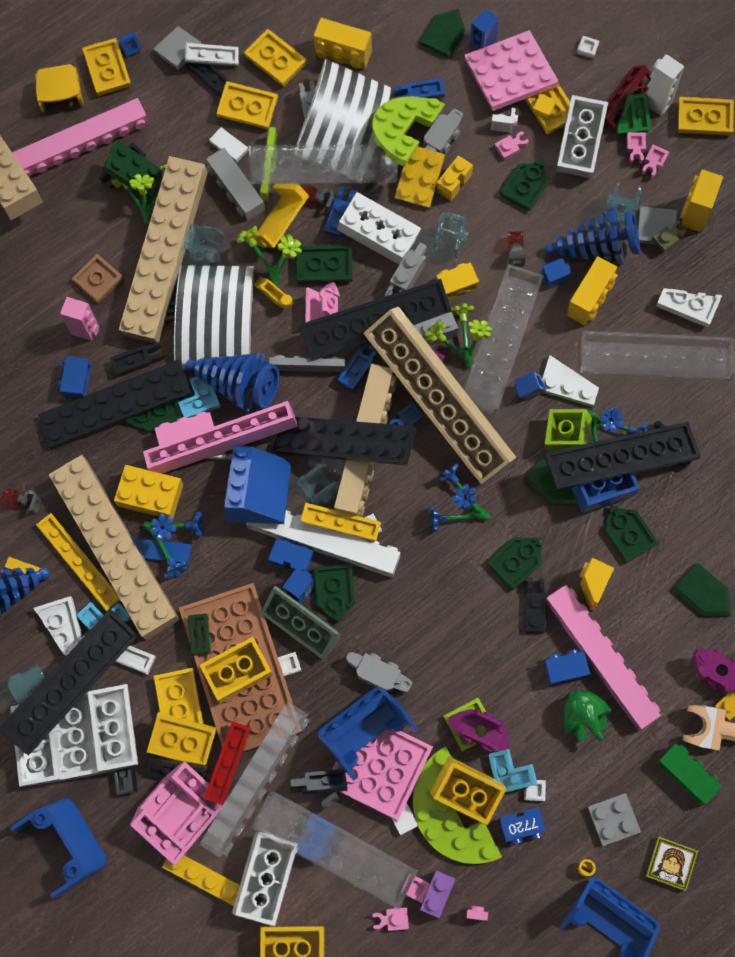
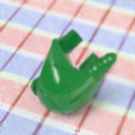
M581 690L569 693L564 709L565 733L575 735L578 742L588 738L581 725L584 724L598 741H602V731L609 727L606 722V716L611 713L610 707L599 696L590 691Z

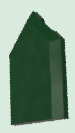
M459 9L434 15L418 44L450 58L466 31Z
M543 159L536 160L533 163L518 164L499 194L524 210L531 211L549 184Z
M178 401L127 419L125 422L151 432L162 423H174L184 416Z
M544 457L523 478L551 505H578L571 488L555 492Z
M610 505L605 533L625 563H629L659 544L638 511Z
M513 537L486 564L513 591L541 566L542 538Z
M699 563L690 570L673 590L678 597L702 617L731 616L728 588Z
M352 564L313 567L316 605L334 621L339 623L356 602Z

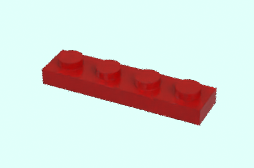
M232 721L204 799L224 806L250 735L251 727Z

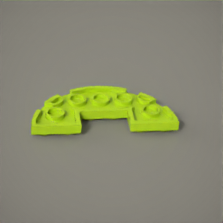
M413 96L399 97L385 102L376 110L371 124L375 143L386 151L385 155L405 167L419 145V141L406 136V132L414 121L431 128L443 111L445 104L437 99Z
M447 747L442 748L425 763L414 787L413 810L419 830L435 850L454 861L482 864L502 858L486 824L478 822L465 829L455 809L433 799L430 791L448 756L451 757Z

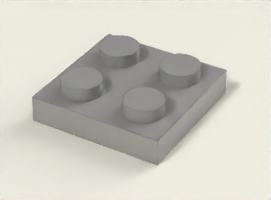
M626 793L587 807L602 846L641 832Z

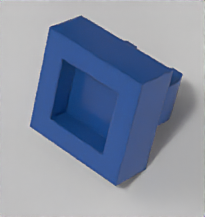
M134 32L118 39L126 57L142 49Z

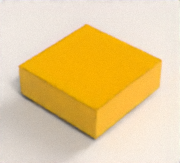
M540 94L532 112L549 118L557 100Z

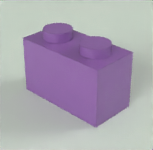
M436 870L420 910L439 919L455 878Z

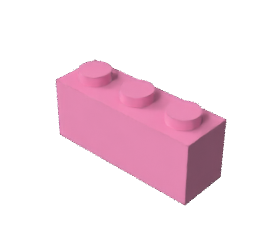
M66 297L60 315L71 335L92 341L94 335L98 334L99 325L89 304Z
M200 412L194 417H183L174 423H162L159 427L155 428L160 446L212 428L214 424L210 412Z

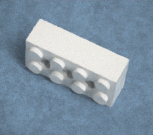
M572 95L556 172L592 178L608 102ZM583 117L587 118V122L583 121ZM576 152L580 153V157L575 155Z
M356 192L340 219L337 230L400 265L407 251H410L418 237L421 228Z
M255 832L232 914L275 926L298 843ZM270 852H272V856L275 857V860L270 861L269 864L267 855H270ZM266 873L269 881L262 884L261 876ZM261 893L260 897L263 898V901L257 905L255 897Z

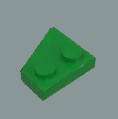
M647 93L627 96L616 134L651 130Z

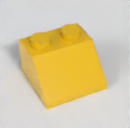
M592 558L590 563H585L579 575L582 578L580 582L589 609L592 611L597 606L614 570L613 567Z

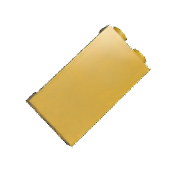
M276 182L272 188L281 198L258 230V233L254 235L253 238L257 242V246L275 248L309 197L299 184Z

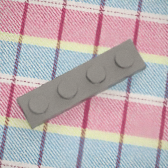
M277 355L269 359V364H275L279 371L343 372L345 369V359L336 356L330 359L321 357L311 360L303 356L285 358V356Z

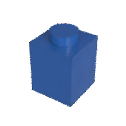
M563 258L542 266L541 275L548 289L569 281L571 273L569 264L565 263Z
M534 371L514 380V391L518 397L524 400H529L546 392L541 375Z

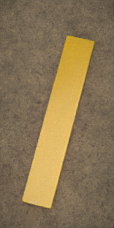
M52 513L36 524L106 611L121 602L116 591Z

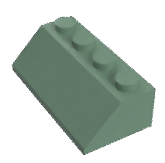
M276 586L273 587L261 611L263 616L323 660L336 647L342 636Z

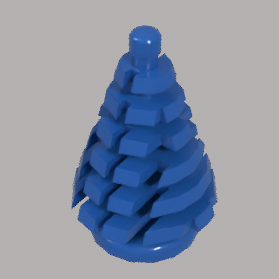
M612 206L608 209L607 224L605 212L598 214L599 230L595 226V219L591 218L587 222L588 236L586 229H584V224H581L577 227V239L572 229L567 232V241H565L562 235L557 238V243L546 244V253L551 255L559 252L560 256L567 257V251L569 250L572 258H578V248H580L583 259L590 260L589 251L591 248L594 260H596L597 256L602 258L600 251L602 248V252L605 253L604 259L607 262L613 263V251H616L615 258L617 263L624 265L625 248H622L624 240H628L632 254H640V240L633 210L625 212V228L621 229L620 220L617 221L618 213L616 208Z
M263 353L222 356L220 358L211 357L210 359L200 358L197 362L189 359L186 362L185 367L187 370L194 371L196 377L201 380L203 379L207 385L212 386L214 390L246 412L251 411V408H254L256 405L262 409L267 408L272 403L278 390L279 369L275 364H267Z
M20 567L14 568V577H12L9 569L0 570V609L6 613L11 608L10 601L12 604H17L20 601L18 589H20L22 596L26 597L30 594V584L33 590H35L39 586L40 580L48 579L50 572L46 567L36 572L33 568H26V575L23 574Z

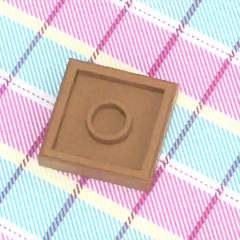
M96 254L71 280L99 304L124 277Z

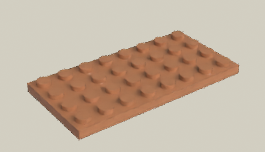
M254 583L179 607L189 642L188 615L208 613L212 653L196 654L194 659L222 747L232 721L252 728L243 753L302 733L265 617L261 614L262 607ZM201 618L203 649H205L206 638L204 618ZM193 619L195 650L199 649L196 619ZM253 637L273 676L220 704L199 665Z

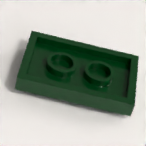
M118 140L113 144L102 169L129 188H131L129 181L135 179L137 174H140L141 178L144 175H149V178L153 177L154 183L150 189L146 188V199L148 200L152 197L162 173L158 166ZM132 189L135 192L139 193L138 189Z
M352 245L299 247L302 252L299 255L297 254V283L353 282Z

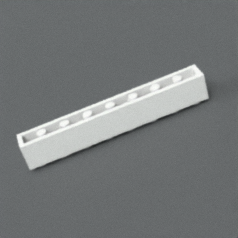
M288 511L285 514L284 524L246 522L248 529L280 540L287 538L293 541L292 544L298 546L300 544L311 547L312 551L391 578L394 576L400 559V552L393 546L387 545V547L379 545L380 543L377 541H366L358 537L300 523L302 515L296 514V516L288 514Z

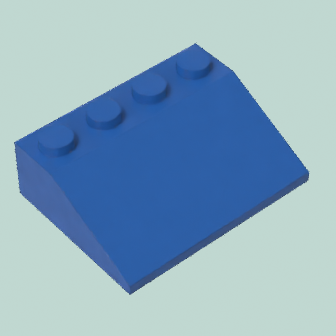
M233 446L224 506L226 521L284 524L292 462L254 447Z

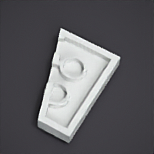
M664 288L656 307L708 328L722 295L690 294L683 290Z
M551 355L549 356L542 378L546 392L543 393L593 407L599 388Z
M71 596L34 608L64 655L83 637Z

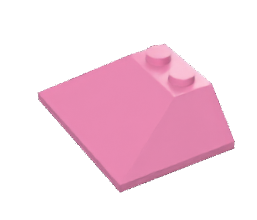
M183 762L167 774L138 807L130 826L175 866L224 806L204 799L209 784L186 762Z

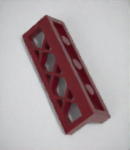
M646 65L633 66L607 101L608 106L604 123H607L614 133H616L617 126L612 120L616 115H619L620 120L627 96L634 95L635 89H638V94H645L649 89L647 87L648 84L643 86V78L645 76L649 82L651 81L650 76L652 73Z

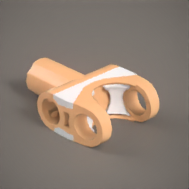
M688 705L687 711L698 714L703 721V727L699 733L683 735V741L714 750H720L721 739L735 741V723L725 721V709Z

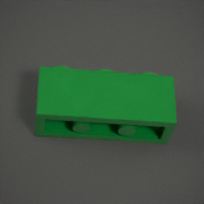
M675 743L656 763L692 798L703 806L721 788L718 784L719 780L713 774H708L703 770V764L697 759L693 760L688 755L689 751L680 744L678 746Z

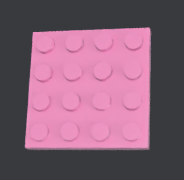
M530 30L464 55L465 61L492 111L559 86L558 79Z
M386 729L356 752L359 760L351 771L357 779L353 781L346 773L348 789L340 793L398 821L433 747L402 731L391 732ZM337 761L332 770L342 769Z

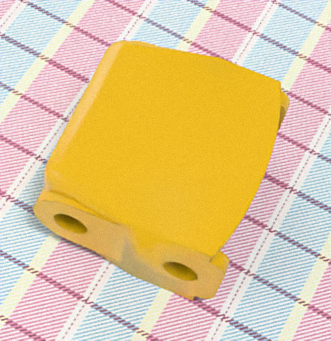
M67 64L37 71L35 74L36 93L41 112H45L44 102L62 101L77 96L80 106L84 105L76 67Z

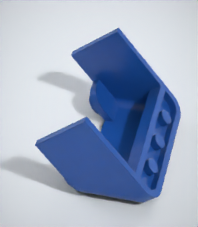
M377 687L321 728L318 732V737L340 767L354 781L357 778L351 769L356 766L359 760L356 752L386 729L391 732H400L407 725L415 733L419 730L404 707L382 687Z
M63 798L41 807L10 827L12 831L20 833L32 824L38 829H46L53 824L73 858L63 868V875L67 883L51 893V898L59 899L104 869L107 864V857L75 803L70 799Z
M591 878L569 909L559 928L563 931L569 922L581 927L589 922L621 946L619 951L621 957H648L660 930V926L654 918L598 878Z

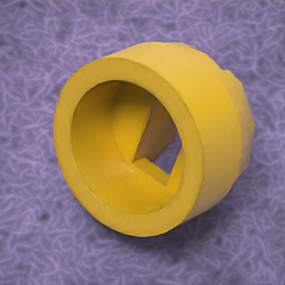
M588 859L581 861L578 866L579 874L582 877L592 876L596 869L595 864ZM581 867H583L584 869H586V870H588V871H591V872L588 873V872H586L585 870H583Z

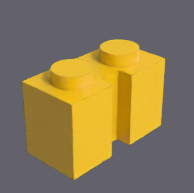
M458 155L437 181L436 192L452 201L460 191V183L465 185L472 176L473 164Z
M471 262L459 264L452 270H443L436 275V280L442 279L448 300L458 297L461 293L466 294L474 291L479 287V280Z

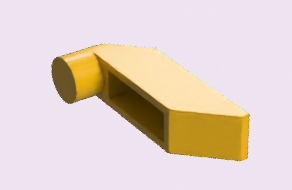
M260 277L253 284L278 307L287 309L293 304L292 297L282 292L270 280Z

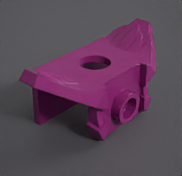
M696 649L692 656L699 676L698 679L706 681L707 686L714 690H722V694L735 693V660L725 658L717 650ZM718 665H723L727 668L728 672L725 676L717 674L716 668Z
M469 709L450 716L448 723L457 735L462 737L461 740L469 744L476 743L480 745V749L489 753L491 751L506 750L509 747L510 741L503 724L504 721L495 720L494 715L487 712L482 714L479 709ZM478 725L485 727V736L478 737L475 734V728Z

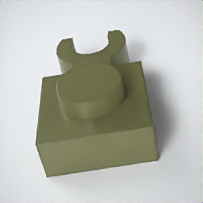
M679 221L673 224L671 230L666 226L652 237L654 243L663 252H666L679 240L678 237L685 234L686 228L681 231L677 230L680 224Z

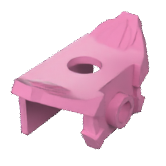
M334 281L324 286L320 292L306 288L305 322L338 312V297L340 294Z

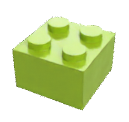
M549 409L545 446L550 452L590 442L592 417L587 409Z

